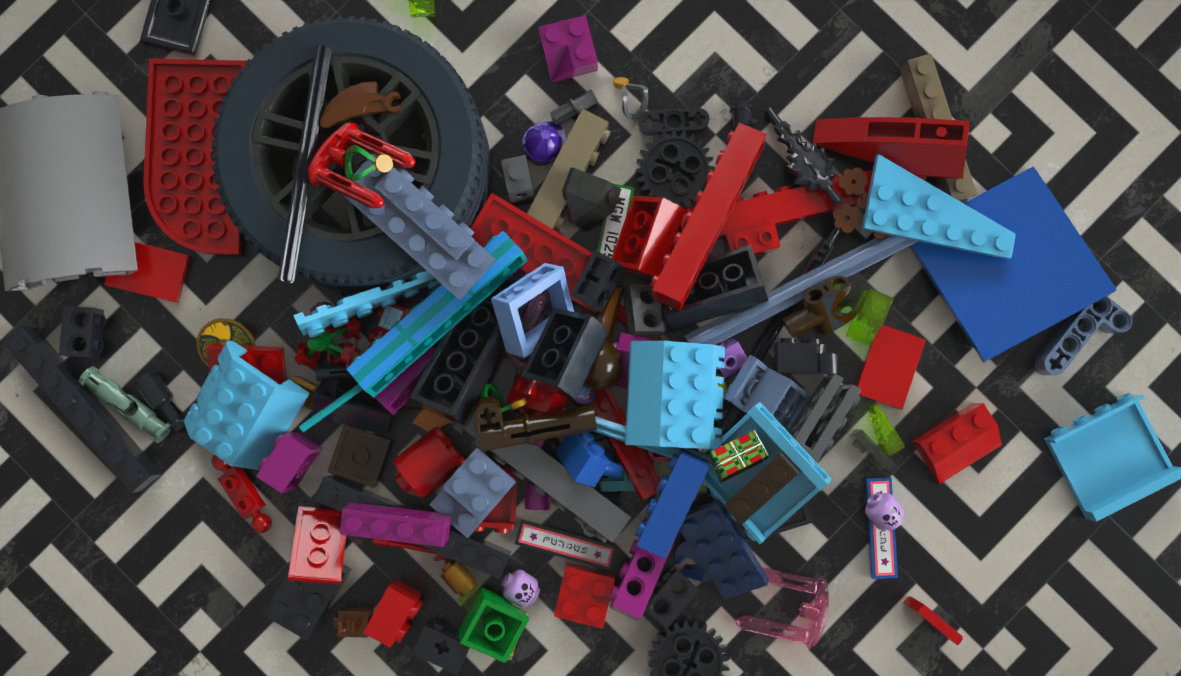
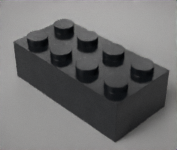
M748 245L708 258L681 311L662 303L665 318L672 331L769 301L752 246Z

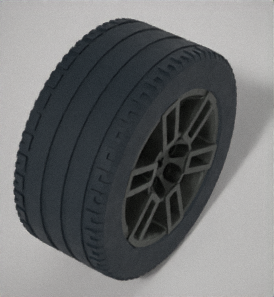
M339 16L337 19L329 17L322 21L318 19L314 20L312 24L307 22L299 28L297 26L293 27V31L289 33L287 31L283 32L279 38H273V42L269 45L267 43L262 46L263 49L259 52L256 51L254 53L255 56L245 62V67L239 69L238 72L240 74L237 78L234 77L232 79L231 87H228L226 90V98H222V106L218 108L217 113L219 117L215 119L214 125L216 127L212 134L215 138L211 146L213 148L211 156L215 162L212 165L215 172L214 179L219 185L217 190L221 196L222 204L227 206L225 210L233 224L239 227L238 231L258 252L279 267L294 182L292 173L294 157H298L300 146L298 143L302 134L317 45H326L332 51L321 115L330 101L341 91L364 82H376L378 84V94L386 96L390 92H398L401 98L394 99L393 101L400 103L399 106L403 112L400 114L390 113L381 123L378 118L382 113H374L350 118L330 129H324L319 125L315 153L331 133L347 123H355L357 126L364 125L363 132L390 144L389 137L410 116L417 114L424 129L426 150L421 151L395 146L410 153L415 159V163L425 166L422 175L408 172L414 178L411 183L417 189H420L421 186L426 188L434 196L431 201L436 206L445 205L454 214L451 219L455 223L460 225L463 222L469 228L472 227L486 203L491 177L490 150L485 129L472 96L460 75L443 55L441 56L439 51L427 41L422 42L419 36L406 29L403 31L399 26L391 25L386 21L380 23L377 19H367L366 17L356 19L354 16H349V18ZM360 154L353 155L351 161L353 174L368 159ZM332 163L328 170L341 176L346 174L345 167L336 163ZM320 184L308 196L295 275L326 288L343 292L361 293L376 287H380L381 291H384L394 281L401 279L407 283L410 282V277L427 271L375 223L365 226L361 211L345 196L344 199L350 223L349 228L331 227L312 219V215L335 192L334 190Z

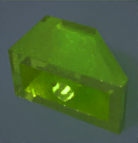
M871 288L863 291L857 306L858 314L851 321L845 337L869 346L884 323L894 298Z

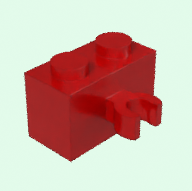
M517 374L506 402L511 404L525 398L527 403L513 411L522 416L528 413L535 416L562 411L568 397L540 390L521 377L520 374Z

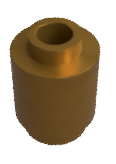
M452 559L441 569L444 573L440 577L455 594L459 593L461 597H464L477 585L474 580L475 576L463 563L455 562Z

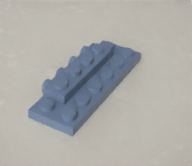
M367 160L357 170V172L354 175L360 173L361 171L365 170L374 163ZM392 167L390 171L384 173L378 172L375 169L361 179L353 181L378 193L384 200V205L381 208L371 209L351 198H346L459 300L496 261L492 255L471 237L474 232L463 222L460 225L455 223L451 219L454 214L445 205L436 206L431 201L434 196L426 188L421 186L420 189H417L411 183L414 178L403 168L398 172Z

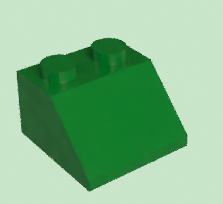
M482 587L458 630L460 644L506 663L527 625L529 617L503 596Z

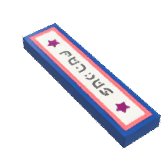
M892 477L865 478L866 505L868 504L867 500L875 493H890L893 496ZM867 516L871 578H898L895 529L891 531L879 530Z

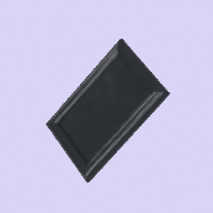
M151 0L139 42L196 56L211 0Z

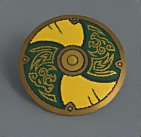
M218 318L208 322L201 328L197 336V350L202 361L208 366L206 348L210 344L225 345L227 341H233L239 345L256 346L254 338L250 331L241 323L232 319Z

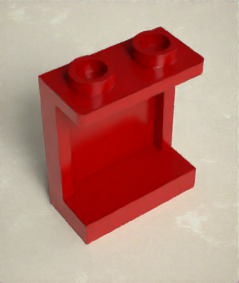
M499 466L516 483L474 531H484V527L494 528V532L509 533V529H514L519 478L512 473L514 467Z

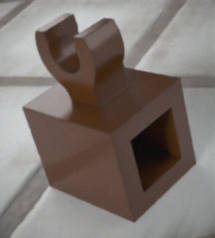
M344 606L334 617V629H337V637L368 638L369 636L363 632L373 615L374 607Z

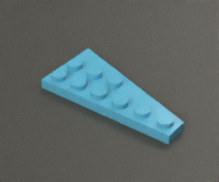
M879 154L875 156L862 230L1006 260L1012 258L1015 233Z
M424 271L410 277V282L406 283L405 280L400 279L392 282L384 291H381L380 287H376L343 298L336 303V307L332 308L331 305L325 304L316 307L309 316L304 317L303 312L295 314L294 318L303 336L309 335L311 338L324 333V328L331 325L334 328L340 327L349 322L348 318L356 315L358 318L365 317L373 312V308L378 306L387 308L396 303L395 299L403 296L406 299L412 298L420 294V289L425 287L434 289L442 284L428 271Z

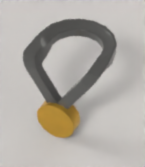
M624 77L615 78L613 80V87L622 89L623 114L629 119H638L648 106V88L643 85L630 84L629 79ZM626 88L640 90L642 102L640 108L635 113L628 112Z

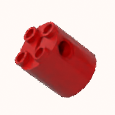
M437 426L394 459L396 465L395 479L406 493L425 499L447 482L465 462L466 458L460 451L455 449L453 446L455 443L450 436Z

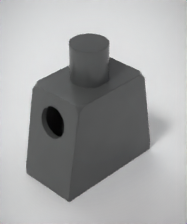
M526 155L501 160L511 205L516 207L533 203L535 195ZM519 193H526L524 195L517 196V194Z

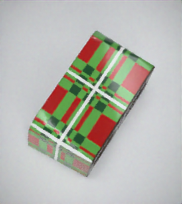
M755 430L710 451L708 459L720 483L763 463L762 458L766 461L769 457Z

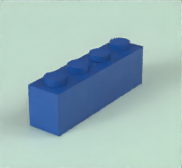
M682 448L678 455L673 453L667 466L671 470L667 478L662 476L656 490L659 491V495L656 500L651 499L645 513L649 514L645 523L641 521L635 532V536L638 537V547L664 559L709 470L708 460Z

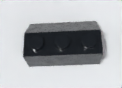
M332 371L330 373H346L348 371ZM354 378L322 380L313 396V416L355 387L358 382ZM362 390L323 419L386 435L394 415L375 397Z

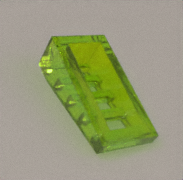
M869 405L868 411L883 456L889 457L903 449L905 445L880 405Z

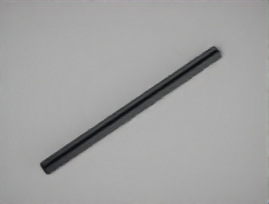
M317 45L315 48L278 273V280L285 283H293L295 278L310 186L308 167L315 155L332 52L330 47L326 45Z

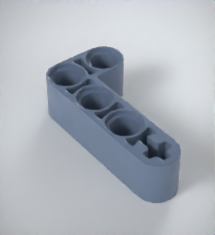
M1106 296L1096 302L1098 304L1097 312L1093 309L1092 304L1069 316L1036 358V371L1044 376L1062 374L1098 328L1107 334L1125 332L1132 326L1131 315ZM1114 317H1115V318L1117 319V321H1118V326H1117V327H1115V326L1113 325V318H1114ZM1079 320L1084 325L1082 331L1078 329ZM1064 339L1069 344L1067 351L1063 348Z

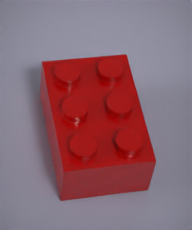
M633 196L612 259L624 266V272L630 275L652 279L656 274L660 275L663 267H661L663 259L667 253L670 254L673 248L672 244L682 222L685 209L665 198Z

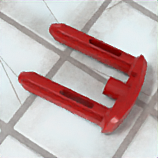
M347 123L331 134L315 153L308 167L310 183L312 185L322 184L371 209L381 208L384 205V200L378 193L328 170L329 166L332 163H336L345 167L346 151L351 145L359 146L363 150L374 153L377 156L388 155L392 159L393 164L402 168L414 167L415 159L410 153L360 131L355 123Z

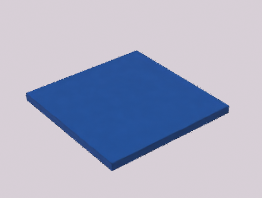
M1034 166L964 203L1016 234L1011 259L1006 260L920 241L910 245L913 253L983 363L1117 291Z

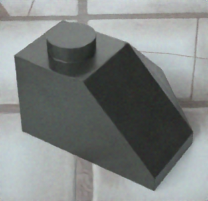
M571 167L562 189L563 198L568 201L570 210L567 213L568 222L583 230H589L614 212L622 189L607 180Z

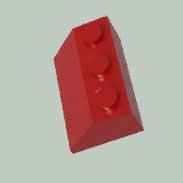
M972 403L912 441L915 449L938 484L943 483L1002 445L998 425L984 403Z

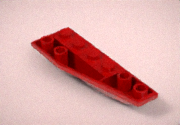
M903 117L816 120L813 143L816 142L819 147H824L825 149L873 164L875 156L879 154L915 176L963 179L970 121Z

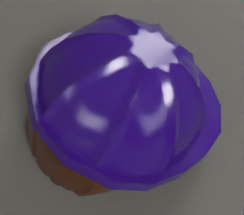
M552 121L536 123L523 136L522 145L527 159L538 166H546L555 161L566 141V134L560 125H556Z

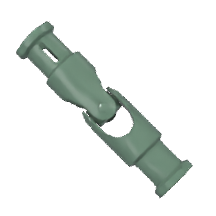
M95 366L88 368L80 376L78 383L81 386L86 385L94 391L95 396L102 402L116 406L114 408L117 413L139 430H145L152 435L156 443L161 442L170 433V427L172 426L170 423L165 424L156 417V413L134 396L125 394L120 385L98 373V369ZM135 402L137 403L138 410L133 416L124 414L132 411Z

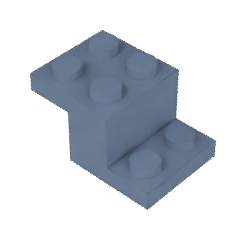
M751 355L742 364L740 372L733 383L730 384L724 396V399L745 415L753 406L760 402L789 434L812 398L791 379L769 369L759 359Z
M477 447L442 487L443 490L429 505L438 513L451 514L450 523L468 538L516 481Z

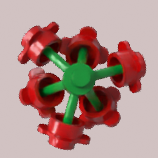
M326 301L317 302V305H313V307L310 308V311L313 312L316 307L325 304L331 306L332 304L327 303ZM348 318L349 322L340 326L338 331L337 328L331 325L324 328V333L312 337L307 344H298V353L294 357L295 362L298 365L302 364L314 370L318 365L317 360L320 358V351L325 350L328 352L327 360L333 365L346 364V368H348L351 362L361 353V350L357 347L359 341H355L354 344L347 342L346 344L340 343L335 345L333 344V338L342 335L347 340L353 337L355 340H360L361 335L359 331H361V325L356 318Z

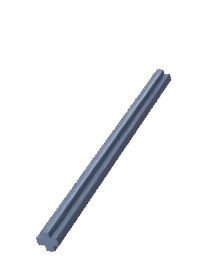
M885 236L882 239L875 238L767 293L769 301L728 313L684 335L687 343L716 345L803 301L805 292L814 285L834 276L848 278L918 241L896 236Z

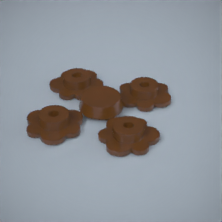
M858 167L852 171L846 169L843 172V177L838 180L839 187L844 189L846 195L853 193L860 195L857 199V207H850L849 204H844L832 213L835 219L834 226L841 228L844 233H850L854 227L859 226L860 219L858 217L860 212L865 214L869 192H863L865 190L864 185L867 184L868 179L863 176V170ZM873 232L874 237L877 239H882L885 236L891 237V235Z

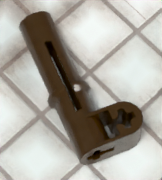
M482 397L475 406V422L482 452L526 443L533 446L534 442L597 430L593 405L530 417L529 414H525L523 418L509 421L503 420L501 405L494 397ZM486 408H489L490 412H492V424H487V414L484 412Z

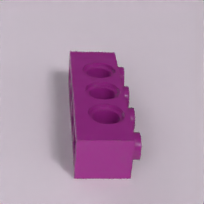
M644 517V519H643L642 522L645 523L646 520H647V517ZM635 539L629 550L632 557L629 563L624 562L618 575L622 578L618 587H613L608 600L612 601L610 609L638 621L644 613L668 554L665 559L638 547L637 540ZM638 559L647 561L649 565L647 572H642L638 569ZM628 582L637 584L639 591L636 596L628 593Z

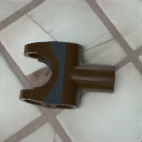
M834 276L809 288L804 294L807 306L782 319L790 336L794 338L814 326L818 333L828 334L853 320L858 314L857 304L854 300L844 299L851 291L849 279L844 276ZM836 284H845V287L842 289H833ZM847 306L853 307L849 313H841L843 308Z

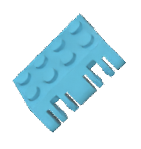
M227 341L222 349V353L218 356L219 365L216 364L212 367L197 395L198 403H193L184 419V423L192 440L230 466L260 470L258 469L259 464L266 456L269 457L275 449L272 445L278 436L288 432L310 393L290 379L279 385L240 358V356L247 352L245 348L236 342Z
M630 341L625 445L716 449L720 447L721 439L715 438V436L722 435V429L714 427V420L722 419V413H718L717 409H723V387H718V384H724V378L716 376V369L724 368V362L719 361V359L725 358V347L672 341Z

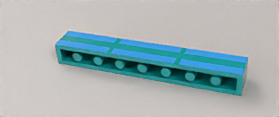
M504 231L499 235L493 236L484 247L496 261L461 300L443 285L434 288L422 303L416 304L405 318L394 323L388 333L382 338L375 340L371 348L352 361L347 371L364 391L372 397L377 396L528 261L523 251Z

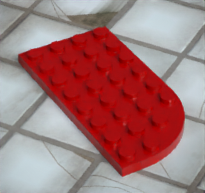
M149 59L144 158V193L149 211L162 231L186 248L205 254L242 255V234L238 231L239 227L233 224L230 216L225 210L227 206L222 204L221 196L217 190L219 185L214 179L215 172L212 165L215 162L212 160L213 148L211 146L215 139L212 134L216 127L214 125L215 119L219 117L217 113L218 108L222 106L221 100L223 97L226 98L227 88L231 87L232 79L234 77L237 78L240 74L238 72L239 69L245 67L246 60Z

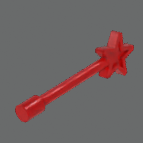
M373 539V544L390 545L435 554L437 556L434 558V561L444 560L445 565L452 560L421 545Z

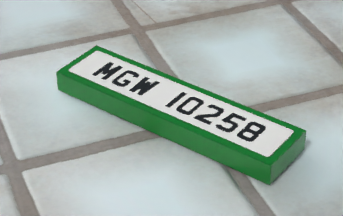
M614 184L622 190L614 212L603 219L597 249L598 252L612 258L632 201L634 187Z

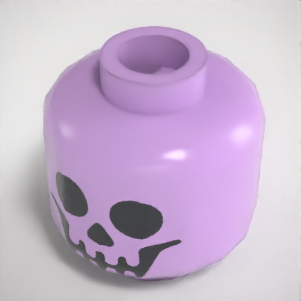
M875 493L869 497L865 513L879 530L891 531L900 526L903 521L904 510L890 493Z
M520 569L512 574L508 573L501 584L504 587L503 597L521 608L527 605L531 606L540 593L538 580Z

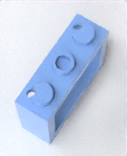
M544 263L491 298L506 352L520 357L532 354L549 317L524 334L517 309L548 288L553 309L558 308L574 312L563 267Z

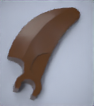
M364 82L350 86L336 95L326 106L320 119V125L324 129H330L342 121L362 115L382 112L400 114L403 112L400 106L392 107L391 102L394 99H400L401 96L398 92H390L386 96L379 95L376 82Z
M622 285L615 286L603 311H599L597 321L608 329L604 340L611 344L618 310L625 292V287Z

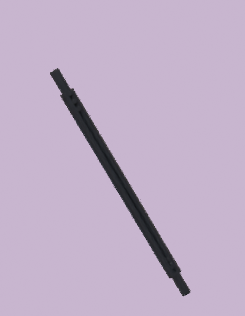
M832 226L825 239H821L800 276L824 264L825 259L828 258L830 251L834 248L833 243L840 234L841 228ZM797 304L775 314L750 354L751 356L762 362L784 327L782 319L792 314ZM723 399V409H717L718 413H722V419L714 420V427L719 429L723 426L724 421L728 418L729 413L734 407L726 399Z

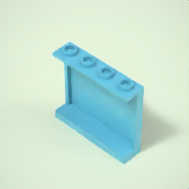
M1124 394L1116 399V403L1102 405L1095 409V414L1089 417L1087 415L1080 416L1073 420V425L1067 428L1065 426L1058 427L1051 431V436L1044 439L1085 519L1099 521L1181 479V467H1174L1171 464L1139 401L1145 399L1143 395Z
M759 402L721 438V446L755 430L769 454L768 459L765 461L762 458L763 463L720 483L716 474L707 472L703 482L710 489L711 496L715 500L720 499L725 504L782 451L795 463L801 472L742 524L747 536L761 544L814 495L824 489L832 478ZM709 449L705 454L709 455L710 451L714 449ZM727 510V512H728V514L730 515V517H731L733 520L737 521V520L729 513V511Z

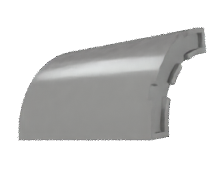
M106 91L52 97L35 95L32 96V100L0 108V251L5 291L33 290L47 285V280L55 279V282L79 279V275H86V273L93 272L94 277L130 275L138 270L117 95H108Z

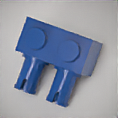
M590 432L565 436L555 452L573 480L578 483L595 487L602 475L619 479L623 474L621 464L611 461L613 458L611 450L597 445L593 434Z

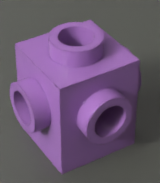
M730 337L716 344L717 346L725 347V358L719 359V361L724 362V368L716 369V373L718 372L724 378L737 374L742 364L748 359L739 342Z

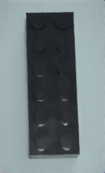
M511 275L443 336L410 396L421 408L464 426L505 349L491 298L520 280V278ZM530 300L517 309L520 319Z

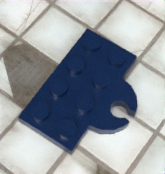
M720 499L688 511L679 529L684 538L681 539L675 551L676 564H680L685 558H690L695 562V564L683 565L681 572L685 576L702 582L712 580L724 600L768 586V576Z

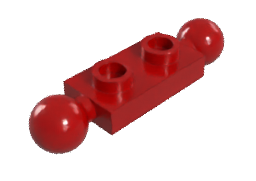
M213 455L211 459L212 466L224 473L217 479L243 520L252 517L251 525L257 533L269 531L272 526V519L269 515L260 511L266 504L243 468L232 467L216 455Z

